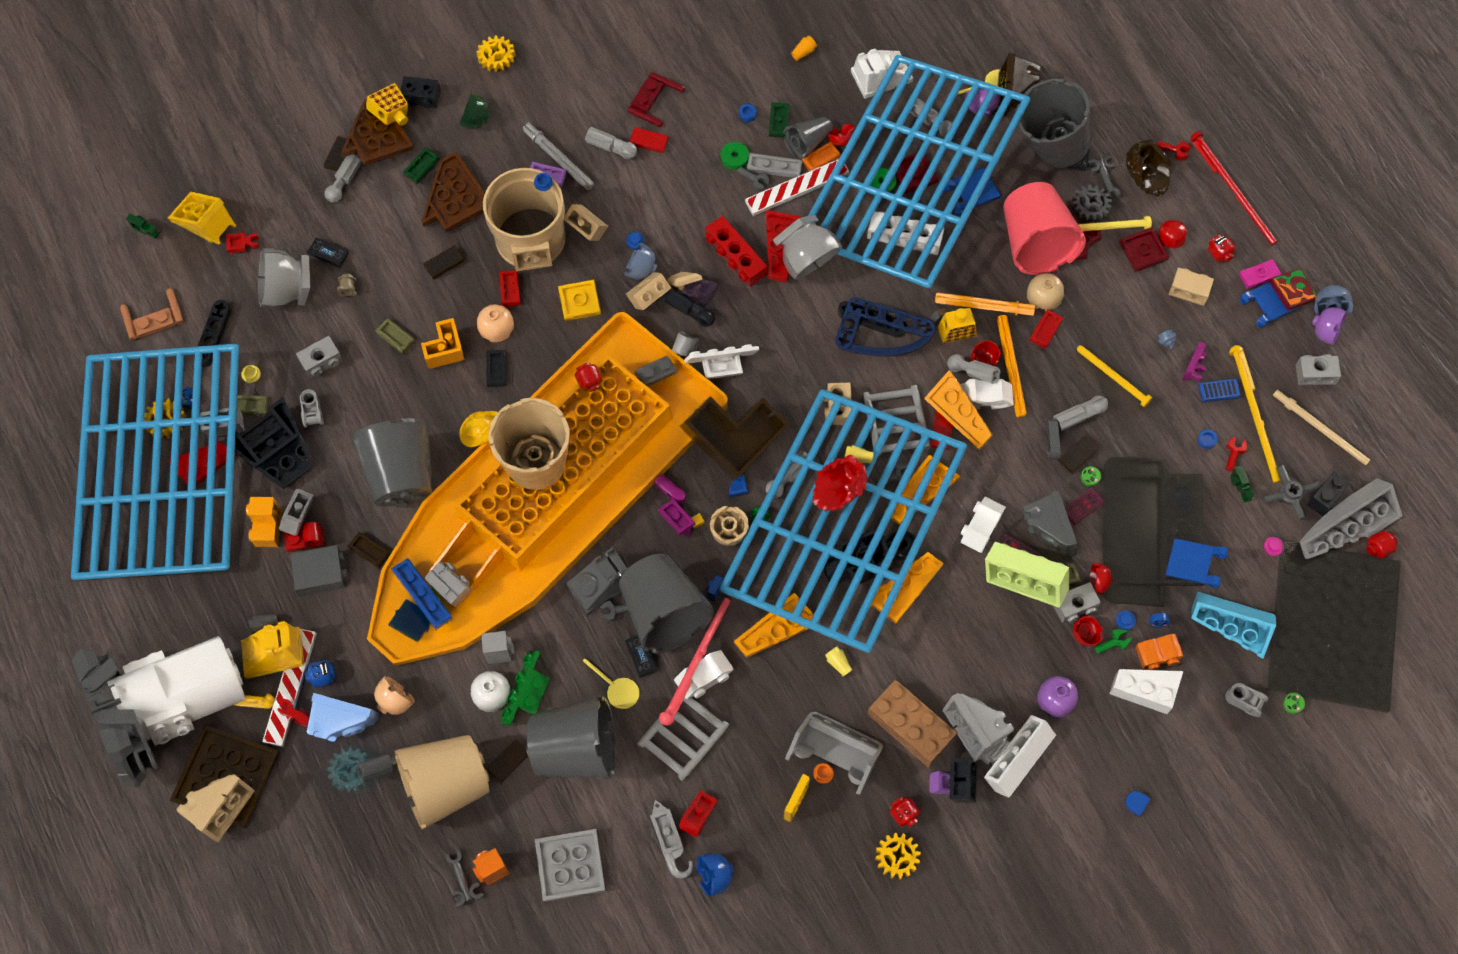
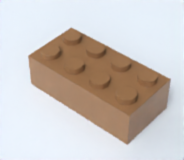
M896 679L868 710V715L928 768L950 745L957 734L955 730Z

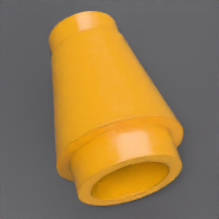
M803 37L791 52V55L798 61L815 51L817 44L812 37Z

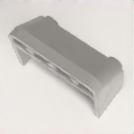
M810 712L796 731L785 759L789 761L794 753L802 759L809 758L812 754L848 770L850 781L853 784L859 785L856 793L860 795L878 760L883 745L879 741L821 713Z

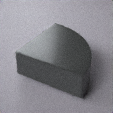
M945 308L937 310L929 320L936 326L938 320L942 319L948 311Z

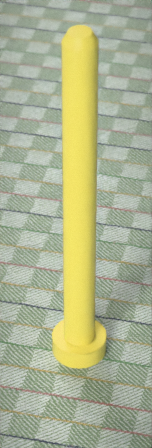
M1144 216L1140 220L1078 225L1082 231L1131 227L1149 229L1152 226V220L1150 216Z

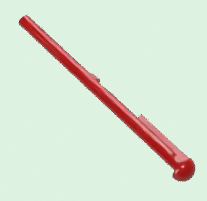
M1199 131L1194 132L1191 136V142L1212 171L1215 174L1218 172L1228 187L1235 193V199L1239 200L1270 245H1275L1277 240L1202 139L1204 134Z

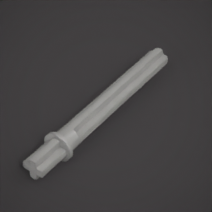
M529 122L526 126H523V131L532 139V142L537 143L586 190H590L594 186L593 181L543 135L542 131H538Z

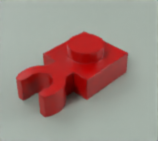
M245 233L226 234L228 254L247 252V247L258 249V242H252L253 240H259L258 234L253 233L246 237Z

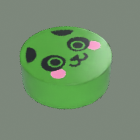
M1086 467L1081 473V481L1086 486L1093 487L1100 481L1101 473L1095 467Z
M1290 693L1283 700V707L1290 714L1301 712L1305 706L1304 698L1298 693Z

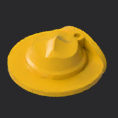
M478 411L468 416L460 428L462 444L466 447H476L489 441V429L498 412Z

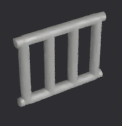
M912 385L911 388L876 394L863 393L864 405L873 408V401L912 396L913 406L879 411L892 416L916 413L918 422L914 424L927 428L917 385ZM876 421L870 430L873 449L884 427L877 428ZM893 426L890 434L901 433L904 428ZM920 440L906 442L903 450L916 448ZM928 440L924 449L931 448L930 440ZM897 443L884 445L879 456L882 453L893 452Z
M684 697L683 701L717 728L709 737L677 711L674 719L704 743L697 752L663 726L659 718L637 743L642 748L646 747L678 773L681 781L689 775L730 725L726 721L722 722L692 697L689 699ZM657 731L691 758L684 768L650 741Z

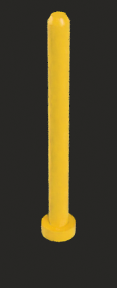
M1081 345L1077 347V351L1140 400L1141 406L1145 408L1153 398L1149 394L1147 396L1144 395Z

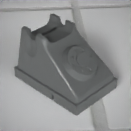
M1059 490L1053 491L1050 495L1023 506L1024 519L1030 526L1028 527L1030 534L1037 535L1047 547L1054 551H1059L1064 556L1069 555V557L1077 555V541Z
M610 548L604 555L596 557L572 579L567 581L566 585L588 616L600 608L604 602L611 601L622 594L619 588V581L628 568L620 559L615 549Z

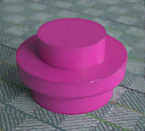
M1270 537L1264 542V550L1270 556H1278L1283 552L1284 544L1279 538Z

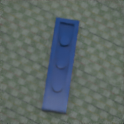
M409 558L391 568L435 630L452 620V616Z

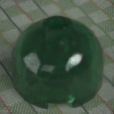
M471 92L459 125L468 129H477L481 127L483 122L487 123L490 113L487 112L488 104L483 97Z

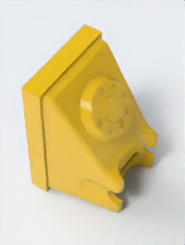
M190 192L168 217L172 223L185 228L210 243L218 245L221 244L219 238L229 225L234 228L236 227V224L223 205L224 202L220 198Z
M285 621L278 622L276 626L266 625L263 629L241 640L243 671L246 679L305 666L300 628L293 627Z

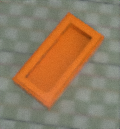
M829 142L801 160H803V165L810 172L839 159L841 154Z

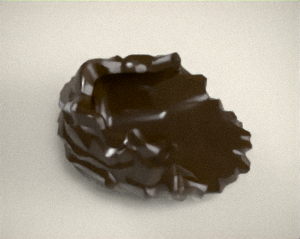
M1150 139L1135 143L1127 152L1126 166L1131 178H1134L1136 185L1141 190H1144L1146 194L1163 195L1168 190L1169 176L1172 174L1170 170V157L1166 156L1163 150Z

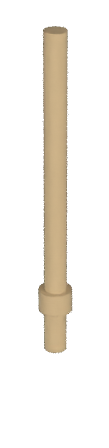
M1278 389L1275 391L1273 396L1285 404V408L1289 411L1293 410L1365 466L1370 461L1368 457L1297 405V401L1293 398H1288Z

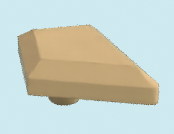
M680 272L670 276L667 281L668 284L678 287V290H684L685 284L702 280V276L696 273Z

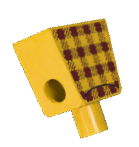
M395 83L367 96L366 109L384 124L389 125L396 121L400 126H403L407 123L408 103Z
M959 308L956 311L945 313L938 325L942 343L977 336L976 325L970 308Z

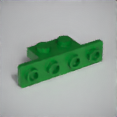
M533 650L525 655L522 671L517 674V683L508 697L509 703L501 713V725H511L517 708L531 715L536 714L550 679L533 670L540 651Z

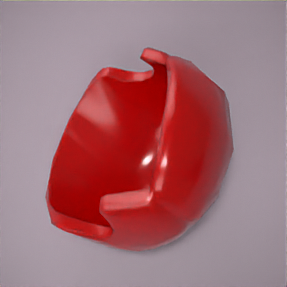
M844 124L841 130L834 128L828 134L829 141L838 147L846 146L855 131V126Z
M1167 220L1162 223L1159 229L1162 245L1173 249L1181 247L1187 237L1186 226L1177 220Z
M984 340L973 348L971 360L996 366L1001 352L998 345L994 342Z
M1094 562L1089 582L1097 594H1102L1110 587L1112 581L1111 570L1104 564Z
M1084 616L1074 623L1072 632L1076 642L1083 646H1096L1103 640L1101 637L1103 628L1097 619L1091 616Z

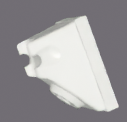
M872 49L867 54H864V52L858 54L854 67H851V73L864 99L874 96L895 56L901 55L900 51ZM900 63L884 92L895 89V86H898L908 68L906 64ZM911 75V77H910V79H909V81H908L907 84L913 82V76H912V75Z

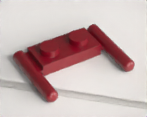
M651 72L632 101L631 106L628 107L627 113L655 126L662 127V120L647 113L663 90L664 85L681 93L685 91V87Z

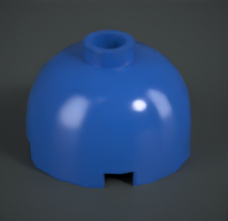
M708 853L697 858V874H702L704 882H700V885L707 896H715L723 893L731 884L734 868L722 855Z

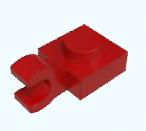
M284 699L283 702L288 705V708L286 710L278 708V712L307 728L310 714L303 709L299 711L294 709L291 701Z

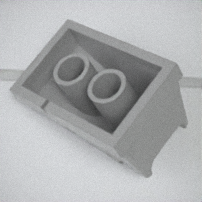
M957 693L951 696L942 710L953 727L958 726L954 730L975 762L1007 740V735L1014 730L1011 723H1004L1003 719L1006 715L1003 711H996L986 706L982 701L970 698L965 694Z

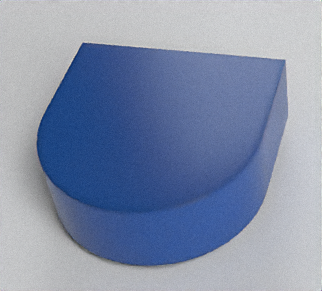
M1134 791L1126 797L1125 806L1130 812L1140 817L1150 798L1141 792Z

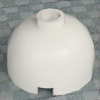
M486 671L479 674L473 680L471 697L474 704L480 710L496 712L508 704L511 688L508 680L502 674L495 671Z

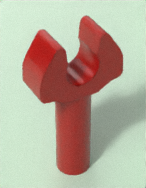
M1162 141L1157 142L1159 148L1173 152L1176 160H1186L1188 154L1180 150L1189 152L1191 148L1183 141L1176 146Z
M1236 436L1231 438L1226 446L1231 453L1225 469L1230 472L1234 469L1238 454H1244L1247 450L1246 440H1243L1240 447L1235 446Z

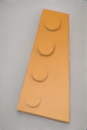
M949 370L924 399L978 449H981L993 434L952 371Z
M928 455L910 478L902 494L903 497L913 500L933 458L931 455ZM941 462L936 467L920 501L921 504L926 505L932 501L942 484L949 468ZM954 474L949 487L960 479V475ZM898 503L891 519L900 525L909 507Z
M929 552L912 563L887 618L897 624L943 567L944 563ZM891 580L878 589L871 606L881 612L895 581Z
M795 593L787 598L782 609L793 613L800 598ZM805 605L801 617L811 621L814 614ZM769 613L738 637L734 644L748 658L809 628Z

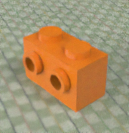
M496 848L489 852L486 850L476 856L477 859L473 860L476 866L472 868L481 883L485 882L487 886L510 874Z

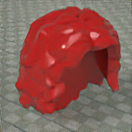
M848 455L843 459L837 458L832 463L825 465L822 468L823 470L817 473L818 477L814 482L816 488L813 489L812 501L818 509H824L827 512L828 510L842 509L843 506L851 503L856 497H861L866 489L868 480L865 465L859 462L853 455Z

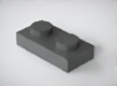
M665 356L635 370L634 374L637 379L649 387L675 375L677 369L669 357Z

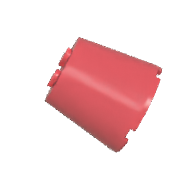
M1046 182L1029 183L1017 188L1006 198L1003 210L1013 262L1021 272L1030 275L1051 273L1059 270L1058 266L1066 262L1070 264L1081 254L1086 244L1085 235L1051 184Z

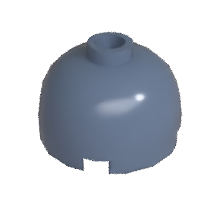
M639 242L637 246L640 248L633 251L626 266L629 271L624 272L625 276L634 280L645 279L649 274L655 272L657 265L654 264L656 257L653 250Z
M1340 285L1325 286L1315 297V313L1320 315L1326 308L1337 307L1347 311V315L1351 314L1353 311V299L1350 292Z

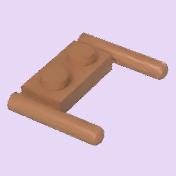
M169 288L166 290L171 306L170 309L166 308L134 319L133 322L127 305L123 304L120 306L130 341H135L137 338H143L175 327L176 324L184 323L173 289Z

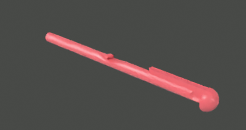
M728 598L723 599L666 712L660 713L659 720L663 725H671L674 722V717L692 684L690 680L703 655L706 654L707 647L731 602Z

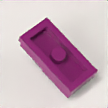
M1199 341L1182 380L1189 381V379L1200 382L1202 376L1198 375L1197 372L1204 373L1206 367L1198 364V362H1203L1207 352L1204 351L1205 343Z
M674 499L658 509L659 514L679 536L684 534L687 537L692 534L691 527L695 525V522Z

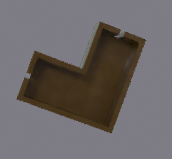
M710 396L703 401L680 427L732 480H735L747 470L790 424L778 412L769 417L768 415L775 409L764 398L758 400L736 422Z

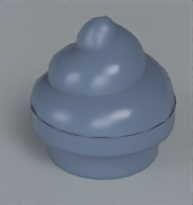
M1172 329L1158 334L1159 344L1170 349L1174 347L1176 333Z

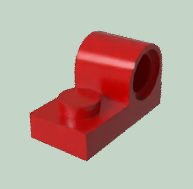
M318 522L304 524L302 526L303 529L299 530L297 536L284 532L287 553L326 547L324 528Z
M700 790L681 818L679 828L697 838L702 832L707 818L717 805L718 800Z

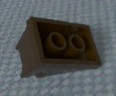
M1008 53L999 70L997 86L1024 95L1034 84L1039 83L1040 76H1037L1036 72H1040L1041 67L1038 64L1016 57V54ZM1002 95L1000 96L1001 102H1000L999 106L997 107V109L995 110L994 116H995L997 110L999 109V107H1000V105H1001V103H1002V101H1003V99H1004L1005 96H1002ZM1012 99L1003 116H1006L1013 108L1017 109L1021 101Z

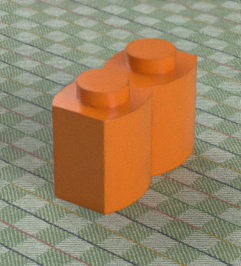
M1176 634L1143 641L1135 647L1143 670H1158L1161 668L1160 665L1164 664L1174 666L1179 664V660L1183 657Z

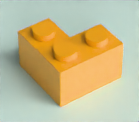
M454 318L435 322L439 339L421 343L428 369L465 360Z
M250 497V502L246 505V514L250 517L251 522H253L252 529L249 530V540H251L255 547H279V527L282 519L281 508L274 497Z

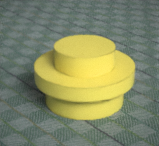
M247 365L243 368L241 375L245 382L255 383L259 380L261 372L257 366Z

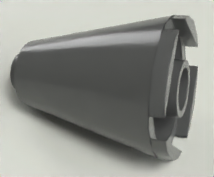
M820 117L786 126L783 133L786 132V137H784L786 147L792 155L800 156L798 157L799 159L807 157L832 132L833 123L827 117Z

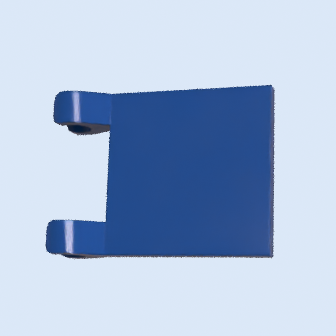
M984 168L973 171L961 194L964 202L956 205L955 212L957 215L963 213L985 171ZM962 176L949 180L943 192L946 193L956 188ZM990 178L974 207L1000 198L1001 195Z
M1270 283L1243 293L1239 299L1242 305L1254 299L1265 315L1260 316L1256 322L1259 328L1298 309L1295 308L1287 311Z
M1174 539L1166 576L1219 588L1221 583L1220 577L1207 575L1212 555L1226 559L1228 549Z

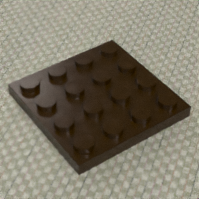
M204 725L170 801L178 805H185L188 802L186 796L190 791H198L217 779L234 774L255 790L232 822V824L246 829L280 752Z

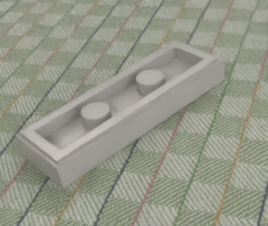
M750 153L747 170L754 173L796 178L801 175L803 160Z

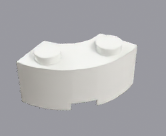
M969 379L967 382L960 384L976 409H980V406H991V409H1000L1014 405L1012 384L1003 379H999L997 383L993 384L977 379Z
M984 497L982 502L978 501L973 509V512H975L973 519L969 525L965 524L961 531L963 538L960 543L982 553L1006 507L987 497Z
M722 650L709 653L701 659L690 680L692 684L685 695L686 699L691 697L697 699L705 694V690L718 682L723 683L729 678L728 674L734 668ZM688 667L674 679L677 686L680 685Z

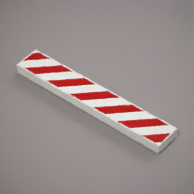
M838 160L746 198L745 203L752 216L825 186ZM844 164L839 175L846 177L850 172Z
M300 629L305 666L283 671L263 738L264 744L284 747L291 718L281 715L277 709L286 710L288 708V705L283 702L284 699L290 700L295 709L317 635L314 631Z

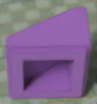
M942 771L931 773L930 793L950 795V773Z

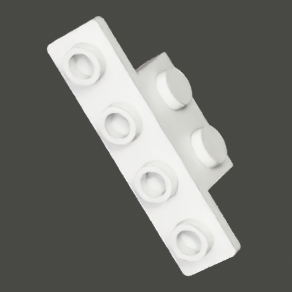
M749 344L739 349L728 347L724 351L711 349L707 353L701 354L700 351L689 353V356L684 361L685 364L702 362L707 379L736 376L743 373L740 356L754 355L759 351V346L752 347V344Z

